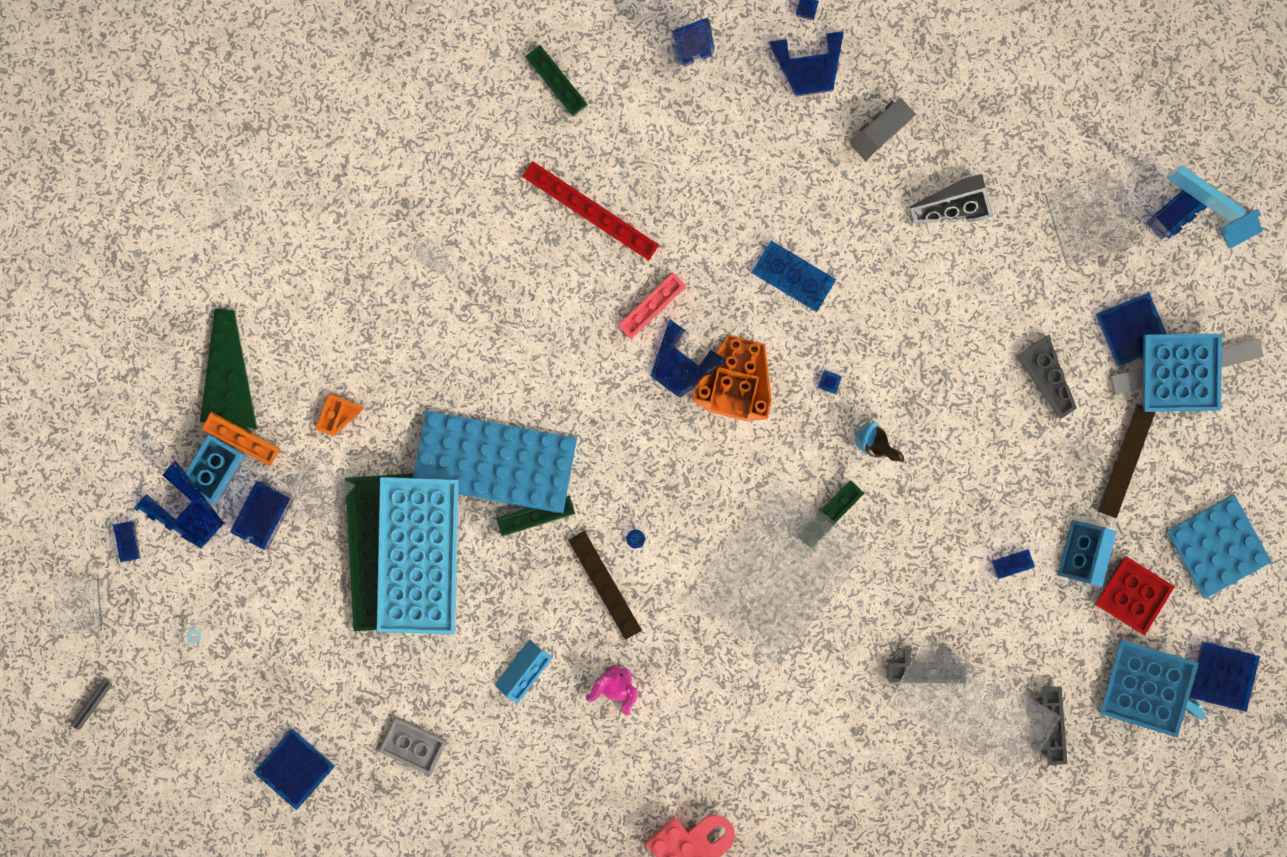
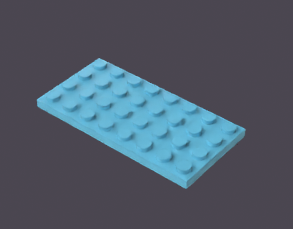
M380 478L377 632L455 634L459 479Z

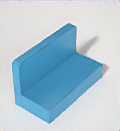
M1259 209L1253 210L1219 229L1229 248H1233L1263 231L1257 217L1261 216Z

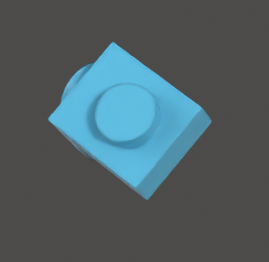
M1188 699L1186 709L1196 718L1202 720L1206 716V713L1202 711L1203 706L1195 700L1191 702Z

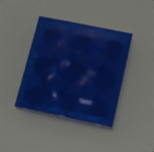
M1150 292L1095 314L1117 367L1143 357V335L1167 334Z
M1202 641L1197 659L1199 664L1189 698L1247 712L1260 656Z
M292 728L253 773L297 811L334 769L335 765Z

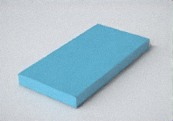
M1183 165L1169 172L1166 177L1229 222L1242 217L1246 212V209Z

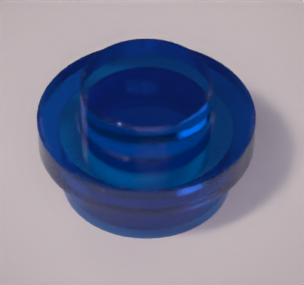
M637 529L631 530L626 537L627 544L634 549L642 547L645 543L644 533Z

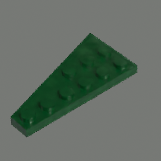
M215 308L200 422L205 423L210 413L213 412L239 427L258 429L236 313L234 310Z

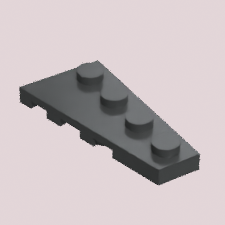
M1048 334L1016 357L1058 418L1062 419L1077 409L1069 385L1066 383L1063 369L1060 367L1057 359V353L1051 343V337Z

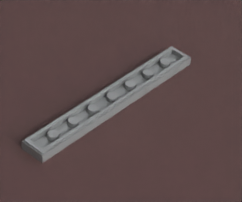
M1260 339L1223 347L1222 367L1264 357ZM1143 368L1110 376L1114 394L1117 395L1143 388Z

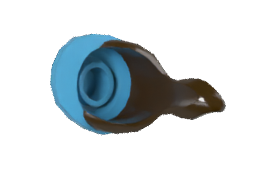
M873 421L870 424H864L857 430L855 443L863 454H868L871 457L885 456L891 461L904 462L902 452L889 445L887 434L879 426L878 422Z

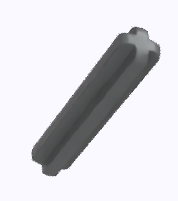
M104 679L101 681L72 721L71 726L79 730L83 727L112 687V683L109 680Z

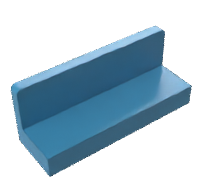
M529 640L496 682L495 686L507 698L519 703L553 657Z

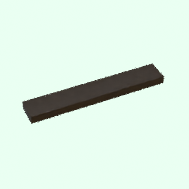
M1136 404L1097 511L1113 518L1118 517L1155 412H1143L1142 405Z

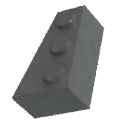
M901 97L896 102L893 100L884 107L885 112L879 111L872 118L873 122L871 124L867 122L859 129L861 133L851 146L865 161L916 115Z

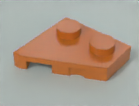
M329 394L315 429L335 436L359 415L365 407Z

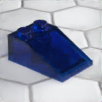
M708 17L671 32V47L679 66H689L694 63V60L698 58L702 60L707 59L714 53L715 46Z

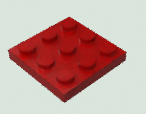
M1124 556L1094 605L1145 636L1175 586L1129 557Z

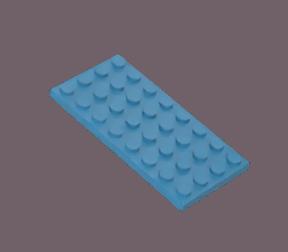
M426 411L413 478L459 479V495L563 514L577 438Z

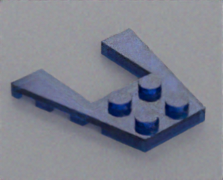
M175 460L162 476L191 500L190 504L175 519L146 494L134 509L145 512L151 520L162 522L165 524V528L170 531L172 529L182 534L180 537L202 549L225 523Z

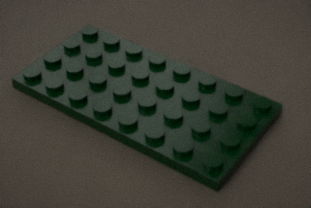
M413 473L345 478L354 631L377 630L380 478H413Z

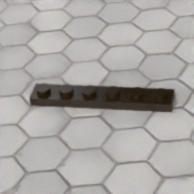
M585 530L569 539L570 545L625 640L642 631Z

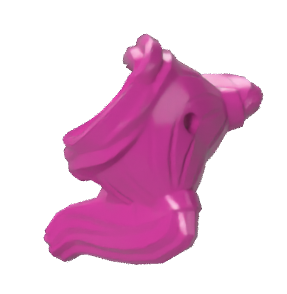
M616 665L610 666L604 675L596 680L591 692L586 695V701H595L600 694H603L608 699L622 701V713L630 715V709L638 695L637 689L632 685L631 672L626 668L621 669Z

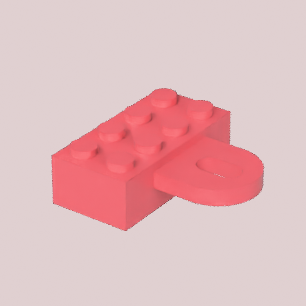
M709 815L689 831L674 816L646 840V845L656 857H721L733 845L735 832L731 822L721 815ZM717 826H723L725 833L715 842H709L707 835Z

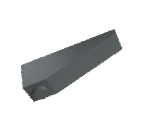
M982 174L964 178L910 206L914 223L938 222L940 218H950V222H957V218H968V222H975L993 217Z

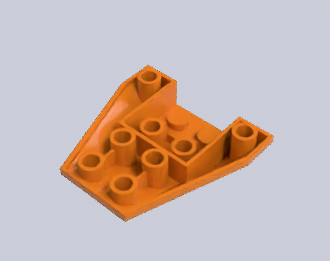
M728 335L698 379L692 401L711 413L743 421L767 420L772 399L765 344Z

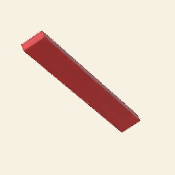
M534 161L531 162L523 174L522 178L646 260L650 261L660 246Z

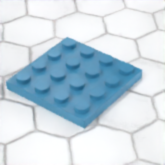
M1222 334L1143 335V412L1221 411Z
M1235 495L1229 496L1166 531L1203 599L1272 562Z
M1121 640L1100 714L1178 738L1199 663Z

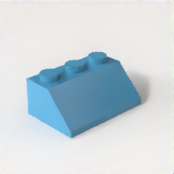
M1072 520L1058 576L1103 587L1117 531Z

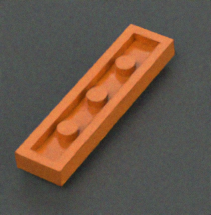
M213 412L210 413L201 429L269 466L272 465L281 449Z

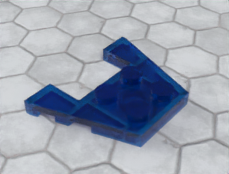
M843 31L826 34L827 54L790 59L787 39L769 42L770 48L795 97L833 92L844 35Z
M670 319L651 377L681 398L698 385L702 378L714 372L713 370L717 366L724 364L726 359L715 351L710 350L702 363L698 365L675 347L685 329Z

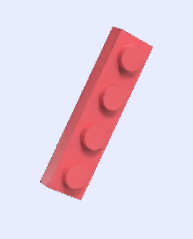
M672 273L618 325L619 328L632 340L686 288V285Z

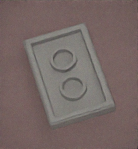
M395 716L378 752L431 776L447 740Z

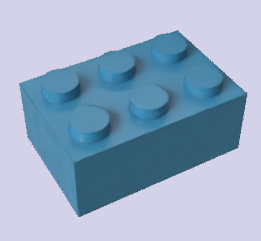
M208 434L179 485L205 501L217 504L247 454Z

